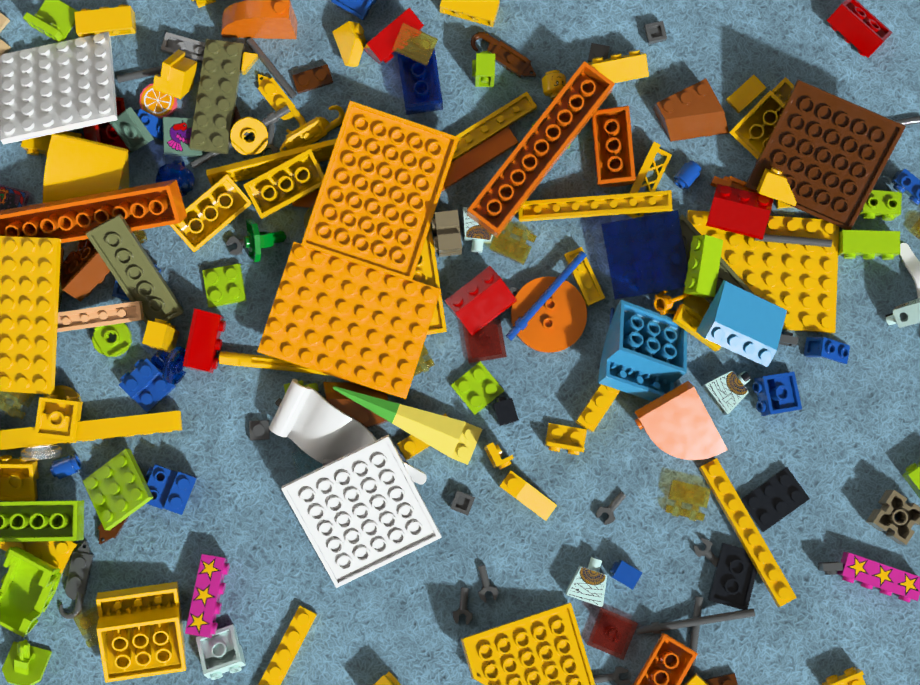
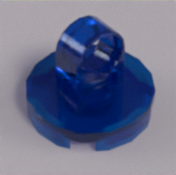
M173 160L171 164H165L157 171L156 183L177 179L181 196H185L189 191L193 190L195 178L193 173L185 167L184 160Z
M176 347L171 353L158 350L151 358L153 365L163 370L162 377L166 383L176 385L186 373L183 371L186 351L183 347Z

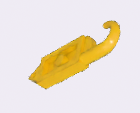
M258 74V90L276 112L286 105L289 107L291 112L281 117V119L287 121L295 118L300 127L306 124L304 117L273 77L270 79ZM289 129L286 130L288 134L292 132Z
M338 105L330 106L328 108L330 111L337 110L339 112V116L329 123L324 117H316L287 134L285 141L279 149L280 152L310 145L327 135L329 131L342 124L345 116L344 109Z

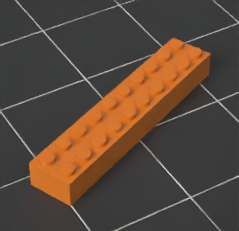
M584 61L467 209V216L497 238L612 92L615 83Z
M177 179L0 210V236L59 238L61 243L89 239L86 235L87 231L120 213L132 231L181 223L187 217Z

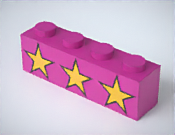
M843 552L841 559L843 571L837 572L838 575L843 576L842 580L854 583V580L861 582L860 586L871 590L873 587L879 588V593L891 596L892 593L899 595L898 599L909 603L911 600L918 601L920 595L919 576L849 552Z
M205 554L201 555L185 634L212 638V634H216L218 625L215 622L216 615L220 614L222 606L219 600L221 594H224L226 583H223L224 576L228 575L230 563H227L228 559Z

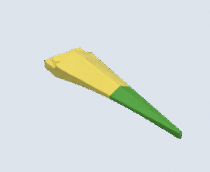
M336 386L333 387L337 392L444 455L466 465L469 464L482 432L481 428L465 421Z

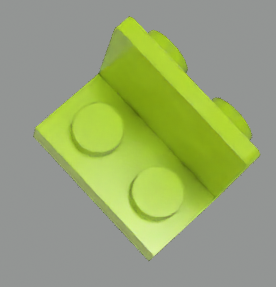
M45 0L37 14L33 16L26 12L23 19L30 27L56 42H61L65 40L74 26V12H77V10L60 0Z

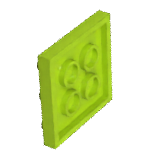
M125 448L83 480L104 530H111L153 499L152 493L131 449Z

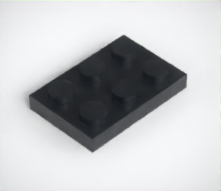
M785 467L742 497L741 501L761 532H764L810 498L788 467Z
M725 543L721 544L708 596L709 601L741 610L748 609L757 570L745 549Z

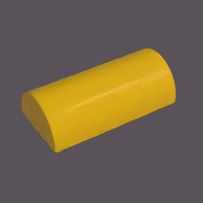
M309 149L245 183L243 186L260 218L263 219L319 189L325 173L314 153Z
M226 174L185 209L187 217L181 223L170 226L189 248L196 252L248 208L252 202L229 175Z

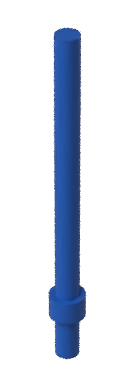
M583 251L573 259L524 316L516 320L515 326L506 335L510 341L520 330L523 331L528 326V321L585 259L587 255Z

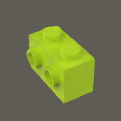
M489 51L476 53V60H472V77H475V87H494L495 54Z
M872 190L859 215L863 216L864 219L882 217V220L892 221L901 215L902 194L894 191Z

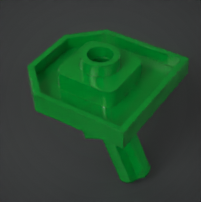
M252 219L246 220L247 236H244V244L248 248L249 258L254 262H260L262 248L272 247L275 243L285 241L286 235L284 231L272 233L259 232L255 221Z

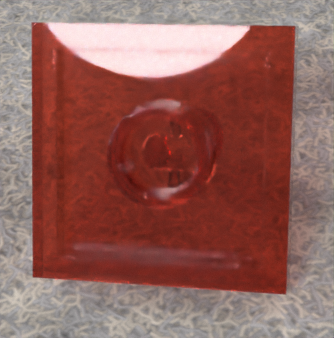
M500 319L492 320L473 336L463 326L469 363L507 357Z
M601 607L586 644L624 660L638 623Z

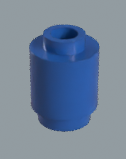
M690 160L675 174L674 183L681 189H688L700 175L701 167Z
M69 454L53 461L50 470L54 477L62 479L77 473L82 468V465L76 454Z

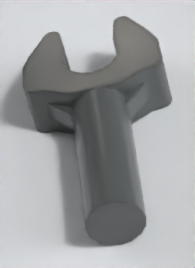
M269 124L267 127L268 143L265 149L260 152L261 156H265V152L268 149L272 150L271 154L279 152L278 147H275L273 144L274 124Z
M230 237L226 245L237 244V248L230 251V254H243L244 238Z
M620 492L608 507L600 506L597 509L596 518H599L602 513L606 512L608 518L605 520L604 525L612 523L615 520L614 511L626 498V495Z
M700 538L702 543L705 544V549L701 551L696 545H693L694 553L698 557L705 556L716 567L718 558L711 552L713 544L707 539Z
M478 566L483 586L478 592L479 597L486 603L485 593L486 591H491L494 600H496L498 589L490 585L486 566Z
M461 587L460 606L456 611H453V619L456 624H458L460 614L466 615V625L472 620L473 614L467 609L469 588Z
M616 666L615 671L610 674L593 675L595 683L614 681L617 685H627L630 682L628 679H619L620 673L628 672V669L622 666Z

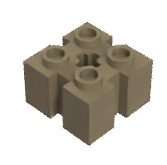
M458 210L435 212V218H431L432 232L437 234V237H433L435 252H439V257L462 255Z
M886 490L878 502L882 505L881 508L874 509L866 523L878 531H888L886 536L896 543L907 545L915 533L911 530L912 526L920 525V507L915 503H905L907 498L897 491Z

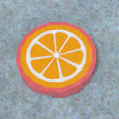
M152 83L143 89L140 94L139 104L142 110L162 119L163 117H170L177 108V98L154 90Z

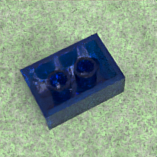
M435 48L397 54L406 115L443 110Z

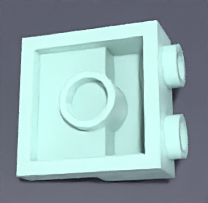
M233 624L218 629L215 635L212 634V638L196 637L203 675L207 678H211V680L220 679L223 677L222 673L228 671L236 673L242 670V666L246 665L243 650L239 645L236 628Z

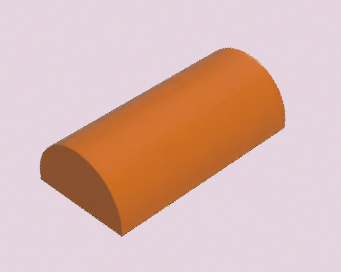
M629 106L597 110L592 116L598 186L619 187L633 184L636 181Z
M663 632L633 685H680L698 653Z

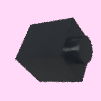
M507 396L496 399L497 403H493L499 426L517 422L519 419L512 398L507 399Z

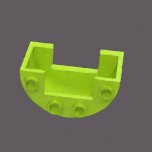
M10 547L5 553L4 557L6 560L3 565L6 568L8 567L9 570L1 579L0 625L24 638L37 624V618L47 609L59 585L61 573L59 568L19 547Z

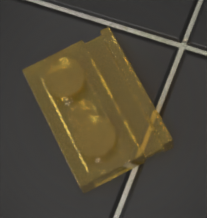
M403 23L392 50L427 66L438 39Z

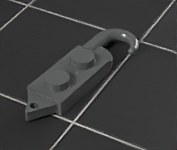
M84 541L72 554L65 592L69 598L76 600L74 610L71 613H67L63 609V604H59V613L66 619L76 618L83 607L94 556L91 553L88 541Z

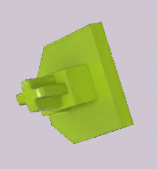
M26 639L19 642L13 641L2 667L6 681L13 685H34L40 682L52 652L30 646Z

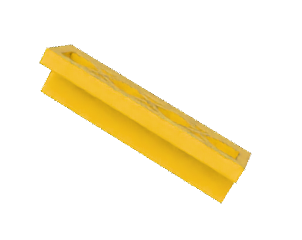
M653 142L629 193H638L639 189L645 186L648 187L649 192H654L672 154L659 149L660 144ZM657 153L667 157L665 162L656 166L654 160ZM655 169L657 179L648 182L646 177L648 171ZM640 213L639 216L636 214L625 215L641 222L644 213Z

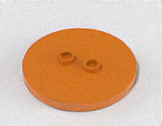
M546 276L536 278L519 290L515 296L517 302L511 307V323L513 327L516 320L524 316L557 277ZM565 280L528 321V326L523 331L520 330L517 334L518 338L529 348L544 353L559 352L573 345L582 335L587 322V308L581 293L575 286Z

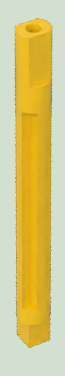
M220 351L219 364L327 375L270 356Z

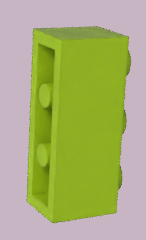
M842 230L839 232L838 256H844V259H855L856 256H863L865 260L875 259V257H882V260H893L895 256L900 254V231Z
M709 235L693 236L684 293L701 298L715 297L723 246L722 239Z

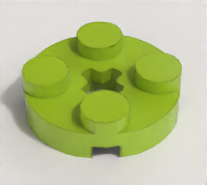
M125 323L100 326L94 329L95 331L92 336L93 346L99 353L107 357H118L124 354L132 344V333ZM110 333L117 336L115 342H108L107 339L110 338Z

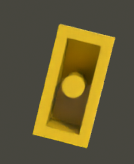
M348 21L332 31L344 65L357 67L366 39L364 29L360 23Z
M773 167L771 170L765 168L757 187L758 193L796 206L797 202L786 177L782 174L783 171Z

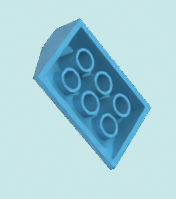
M723 280L696 332L713 343L768 367L777 351L787 310Z

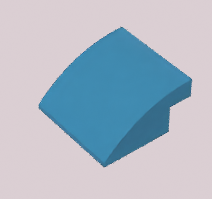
M620 300L605 339L598 383L650 401H654L674 389V382L687 373V331L672 321L673 318Z

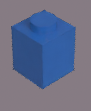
M619 560V562L615 561L610 569V572H612L610 577L632 590L642 575L641 571L622 560Z

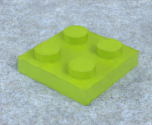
M240 263L202 270L209 308L247 301Z
M481 361L451 384V387L474 415L504 392L503 388Z

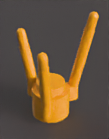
M669 284L664 290L654 296V307L661 315H674L676 311L669 310L674 302L694 295L686 293L674 298L664 295L672 288V285Z

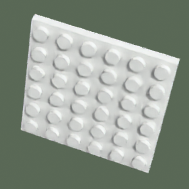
M109 32L5 53L0 56V140L3 145L118 120L112 46Z
M389 434L281 487L336 588L442 538Z

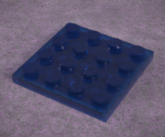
M678 210L601 224L614 300L685 288L688 263Z

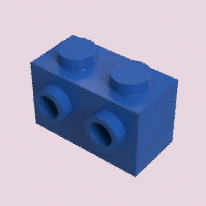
M156 463L154 467H149L146 477L149 478L147 485L153 499L146 504L163 509L177 471Z

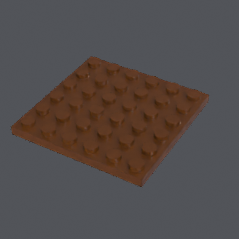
M797 79L745 186L757 191L765 168L769 170L772 167L783 171L782 174L786 177L797 202L796 206H790L843 229L851 230L906 126Z

